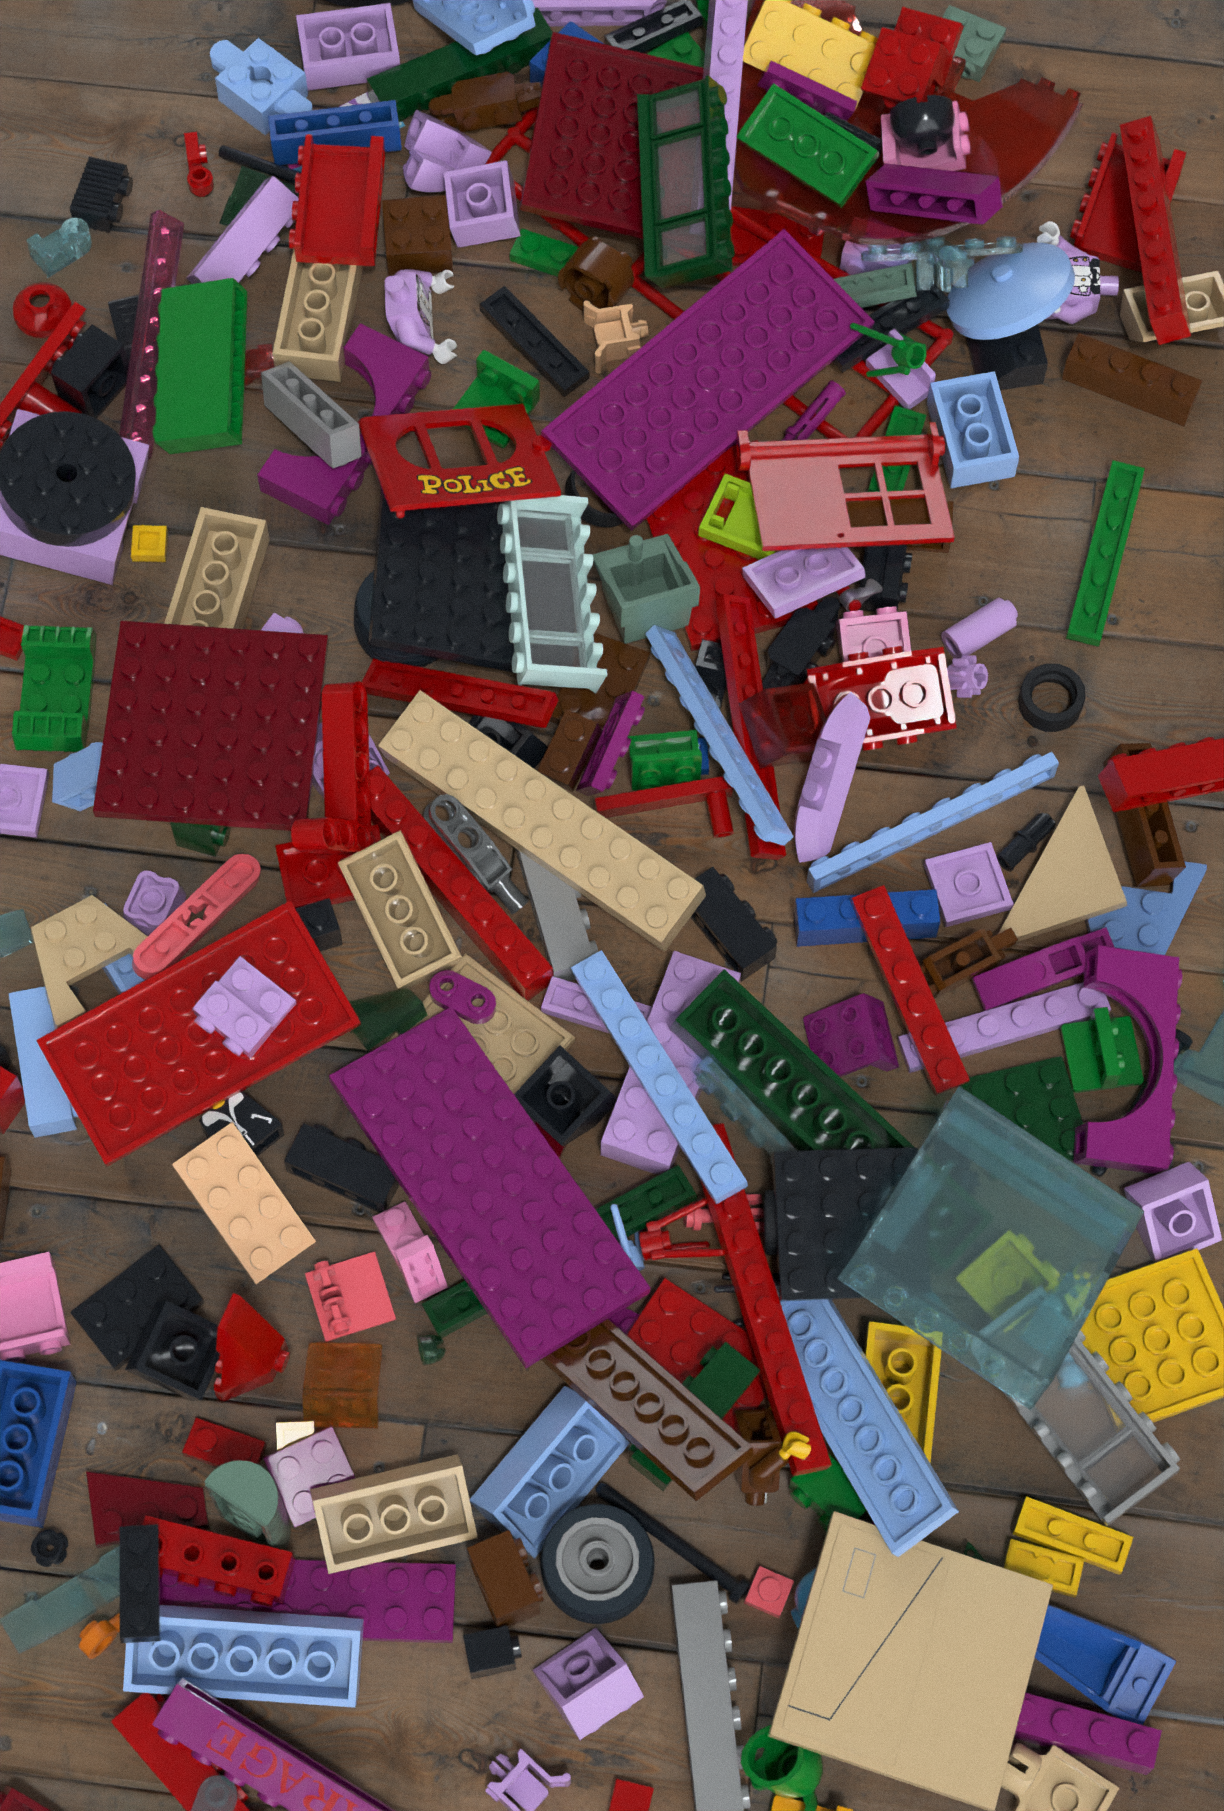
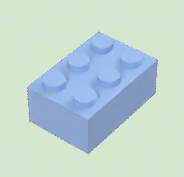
M995 371L930 383L927 407L931 421L936 422L939 436H944L945 454L941 457L950 489L1015 477L1019 454Z

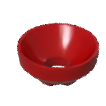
M49 282L33 283L22 289L14 300L13 316L15 323L28 336L49 338L72 306V302L68 294L56 284ZM43 294L50 298L49 302L43 307H35L31 304V300L36 295Z

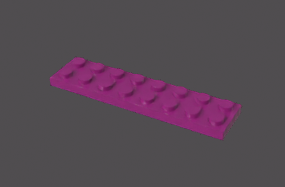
M295 1560L283 1604L273 1602L272 1607L255 1604L250 1601L251 1596L237 1592L235 1598L219 1595L213 1592L214 1586L200 1583L198 1588H191L178 1584L176 1582L177 1577L163 1574L162 1579H160V1605L364 1619L363 1641L453 1643L456 1564L377 1562L329 1574L326 1561Z

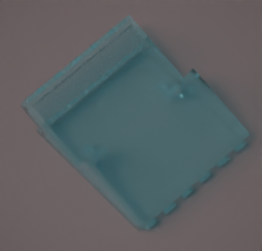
M959 1086L950 1100H946L928 1126L904 1173L864 1228L837 1279L1020 1404L1032 1410L1054 1380L1140 1221L1144 1210Z

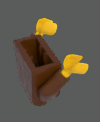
M770 1404L768 1409L763 1407L761 1410H734V1431L753 1447L754 1456L735 1470L740 1491L745 1493V1502L752 1506L764 1505L767 1503V1493L779 1490L780 1469L789 1463L788 1458L790 1455L803 1460L811 1451V1446L806 1444L809 1438L797 1432H789L782 1445Z

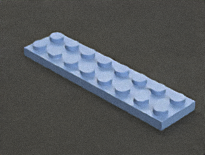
M780 1301L821 1432L891 1553L899 1557L959 1511L833 1301Z

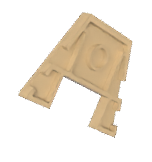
M93 895L31 927V937L40 973H42L54 1028L57 1029L85 1014V1009L70 989V985L128 954H131L133 957L137 946L148 937Z

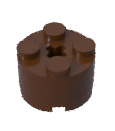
M591 236L579 246L559 271L558 283L562 291L565 287L571 294L569 300L583 312L584 301L586 300L590 301V304L598 309L614 307L634 283V275L631 269L633 260L626 252L617 251L603 243L598 237Z

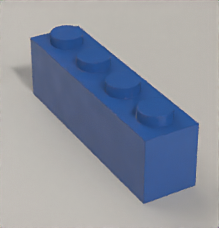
M396 100L268 116L274 163L279 165L298 163L299 145H305L306 134H313L314 144L370 147L371 136L384 137L385 152L402 150Z
M937 889L888 892L908 939L937 937L940 926ZM857 895L796 898L794 925L797 947L868 942L850 902L851 898Z

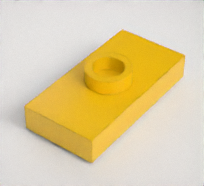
M1010 1539L1003 1568L1052 1584V1592L1075 1598L1085 1559Z

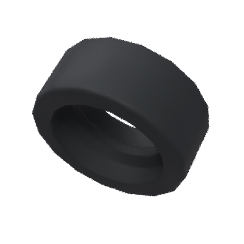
M1048 663L1035 667L1025 676L1018 696L1019 710L1024 720L1032 727L1044 732H1059L1071 727L1078 720L1086 699L1085 686L1077 673L1061 664ZM1044 682L1062 685L1072 696L1070 708L1061 713H1048L1041 710L1032 700L1033 689Z

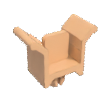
M584 301V323L594 328L598 349L595 351V372L601 373V369L607 361L629 358L641 348L640 338H645L649 335L647 321L640 319L637 322H633L632 304L598 309L591 305L590 301Z

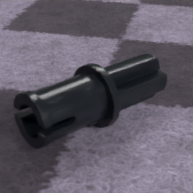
M1039 813L1022 831L1017 830L1014 833L1015 838L1000 853L996 854L999 865L1006 871L1012 872L1014 867L1029 853H1035L1037 845L1055 828L1056 823L1047 813Z

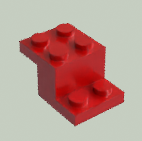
M902 6L895 29L891 30L882 27L861 90L864 93L899 103L915 97L917 98V103L925 102L932 82L935 86L943 88L964 28L963 24Z

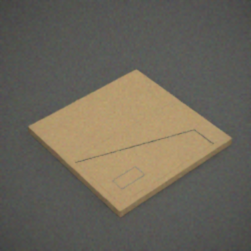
M834 1511L826 1532L768 1737L988 1811H994L1053 1585L924 1541H919L901 1556L897 1557L891 1553L876 1525Z

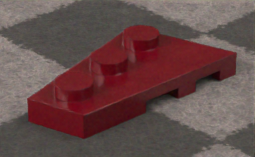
M86 1472L95 1545L97 1548L119 1544V1527L143 1525L145 1515L198 1529L210 1528L205 1492L202 1487Z

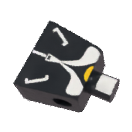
M243 1091L214 1106L199 1119L207 1139L233 1122L257 1157L284 1136L280 1121Z

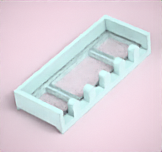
M561 495L557 497L504 501L498 507L497 520L498 524H502L503 528L500 551L505 554L506 559L503 568V581L508 583L509 590L506 598V611L511 613L512 620L509 627V641L514 643L515 651L512 657V671L517 673L519 686L526 684L586 688L596 694L607 677V669L597 668V663L603 654V644L594 643L593 636L600 622L599 613H591L590 604L596 595L597 587L595 583H588L587 574L593 565V555L584 554V545L590 535V526L581 524V516L588 505V497Z

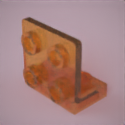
M309 1343L302 1393L304 1421L313 1420L314 1427L378 1428L382 1345L364 1343Z

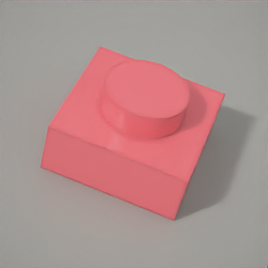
M759 1566L744 1604L780 1618L794 1581Z

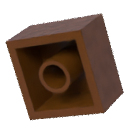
M446 195L382 200L388 277L394 276L396 272L405 269L427 271L430 273H440L444 270L453 272Z
M507 1530L467 1547L470 1566L496 1628L503 1626L510 1628L540 1615L539 1603L544 1601L542 1596L543 1590L535 1572L530 1575L527 1573L526 1567L529 1566L527 1559L529 1558L520 1537L513 1540L510 1530Z

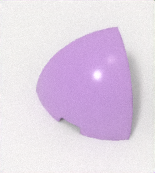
M416 110L405 140V148L410 150L409 153L411 155L403 166L404 177L411 189L422 192L446 191L444 172L484 165L492 152L461 131Z

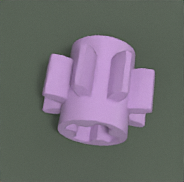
M975 655L953 658V664L947 668L950 689L957 690V698H971L972 695H980V689H983L988 682V671L984 664H976L977 657Z

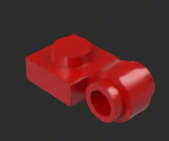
M197 132L184 133L189 174L187 175L188 187L192 194L198 197H205L214 188L211 171L202 166V164L208 163L206 145L199 144Z

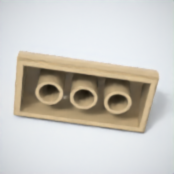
M398 831L338 862L398 989H406L432 979L438 972L451 969L463 959L402 831Z

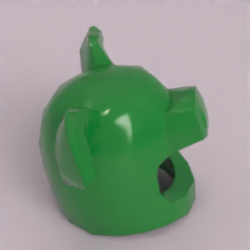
M771 1725L758 1730L749 1738L741 1755V1765L745 1774L751 1779L753 1788L758 1791L768 1789L784 1798L803 1797L806 1805L804 1811H816L818 1799L815 1789L823 1775L821 1754L768 1737ZM764 1748L761 1758L755 1762L757 1750Z

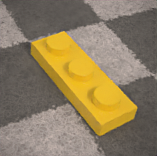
M1027 1496L1024 1499L1013 1531V1535L1058 1552L1084 1558V1562L1118 1575L1123 1571L1134 1538Z

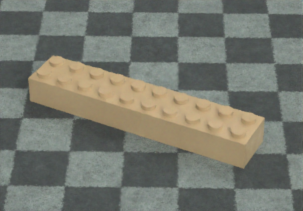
M422 691L417 693L378 745L384 757L438 795L448 794L454 796L474 820L664 952L706 897L704 886Z

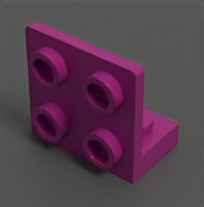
M863 993L803 1018L810 1049L839 1077L868 1066H874L886 1072L899 1068L883 1001Z

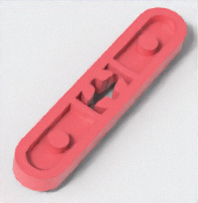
M237 854L228 859L137 946L132 960L134 972L139 977L148 979L174 965L256 886L261 871L259 862L249 854ZM206 907L203 920L200 918L195 919L189 924L188 928L187 925L190 921L191 912L197 914Z

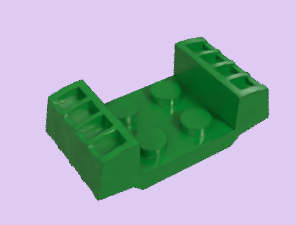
M24 625L21 646L25 655L20 710L14 711L12 725L15 750L79 752L85 748L90 723L95 674L97 635L92 627Z

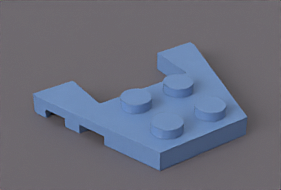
M1185 862L1186 868L1172 881L1171 893L1121 886L1127 906L1086 919L1085 923L1088 934L1107 927L1115 948L1165 955L1205 875L1207 865Z

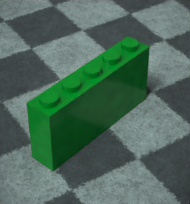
M234 278L164 288L161 291V302L158 305L160 332L157 334L159 357L158 363L155 366L157 377V393L154 396L156 423L153 425L152 433L155 443L169 454L242 444L248 291Z

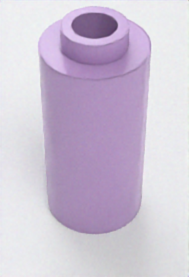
M998 597L943 631L941 634L942 641L953 658L969 656L1014 628L1017 624V610L1009 600L1004 601Z

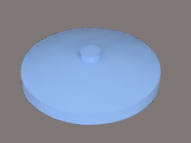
M1035 242L1004 248L981 259L959 277L947 297L950 300L949 308L946 309L953 327L960 334L969 338L991 340L1015 335L1039 324L1065 302L1074 285V269L1068 255L1061 248L1052 244Z

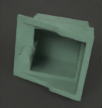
M668 534L647 540L634 535L630 538L628 545L592 554L593 563L602 581V591L624 644L647 638L645 633L653 625L670 631L689 625L692 607L699 606L700 586L687 562L683 561Z

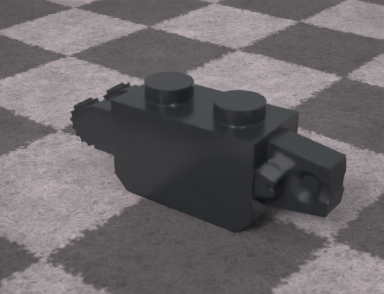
M824 597L813 611L807 607L796 610L767 651L766 667L768 673L762 683L763 694L778 702L791 688L797 690L802 682L806 681L808 677L807 669L818 667L816 663L822 655L827 657L836 644L834 631L840 610V603L836 597Z

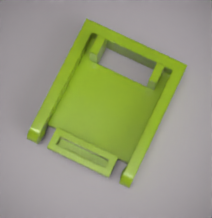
M725 473L700 524L698 536L760 560L778 552L779 550L762 551L750 483ZM727 498L735 501V504L724 525V518L716 515L723 499Z

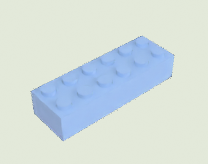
M160 1605V1641L126 1643L123 1691L171 1694L176 1684L184 1678L214 1698L356 1707L360 1687L364 1619Z

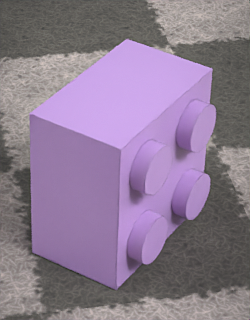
M507 160L444 172L449 225L457 248L521 236L514 179Z

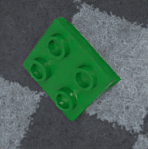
M697 730L628 736L631 739L628 750L632 791L701 780L702 751L699 750Z
M1108 1007L1095 1008L1089 1021L1068 1023L1061 1026L1060 1031L1074 1093L1136 1086L1143 1083L1144 1078L1131 1017L1110 1018Z

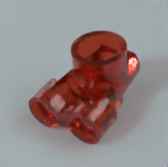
M272 343L259 344L256 349L245 350L244 386L251 384L255 378H261L262 381L261 372L275 367Z

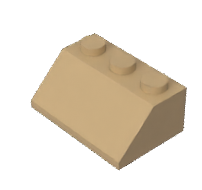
M1213 271L1183 277L1191 333L1224 326V283L1219 272ZM1144 285L1123 289L1120 317L1129 340L1138 342L1157 340L1149 320Z

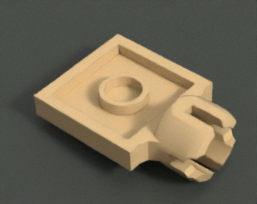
M1021 1743L1011 1746L1001 1787L1014 1794L1017 1799L1013 1811H1107L1119 1790V1787L1055 1745H1051L1044 1755H1040Z

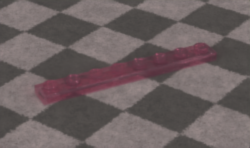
M157 210L150 215L119 435L123 438L148 444V459L152 458L154 444L152 429L156 423L154 396L157 393L155 366L158 363L159 357L157 334L160 332L158 305L161 302L162 289L176 286L184 229L183 222L161 210Z

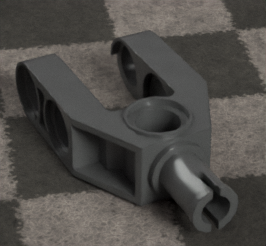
M448 794L440 795L425 807L422 814L423 818L486 891H493L512 915L529 902L528 898L521 893L509 878L511 875L509 872L513 869L458 799ZM436 806L443 807L447 811V821L440 820L435 813ZM459 833L466 834L469 837L470 848L460 845L458 841Z

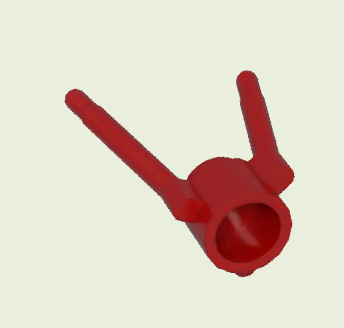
M703 1198L660 1220L646 1222L648 1231L639 1232L644 1260L724 1256V1249H705L710 1246L708 1241L672 1244L669 1230L662 1231L661 1229L707 1205L708 1200Z

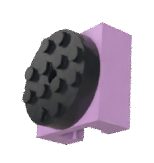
M17 409L9 438L0 452V555L113 585L123 551V537L133 503L137 504L147 470L149 445L123 438L104 422L85 414L52 412L38 415ZM61 478H67V479H70V480H73V481H71V482H64V481H61L60 479H61Z

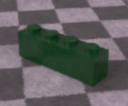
M725 1342L719 1350L712 1346L699 1362L704 1367L696 1378L688 1375L682 1385L719 1418L723 1419L755 1380L760 1369ZM632 1444L629 1450L634 1454L628 1463L664 1492L673 1480Z

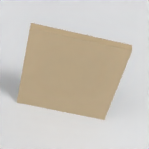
M466 953L463 959L450 970L488 988L494 994L496 1013L490 1021L484 1024H473L462 1018L460 1019L513 1094L518 1091L559 1045L567 1051L575 1042V1037ZM444 983L441 986V989L444 991H450L453 988L451 983ZM429 994L388 1042L445 1009L437 1006ZM475 999L472 1005L481 1007L485 1002L482 999Z

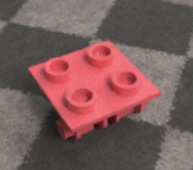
M375 1251L330 1266L328 1261H322L314 1265V1271L305 1273L325 1342L396 1320Z

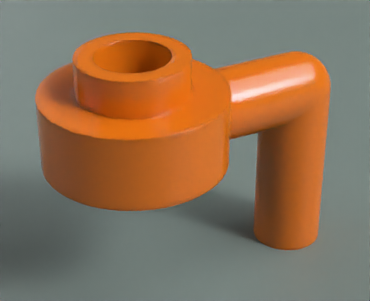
M120 1612L109 1621L102 1620L98 1623L94 1620L81 1631L79 1637L82 1640L79 1643V1649L89 1659H93L105 1651L113 1642L117 1633L120 1632Z

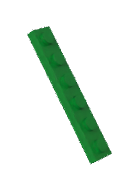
M1112 460L1066 639L1097 647L1100 645L1145 468Z

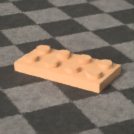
M233 1122L171 1164L254 1284L262 1281L316 1242Z

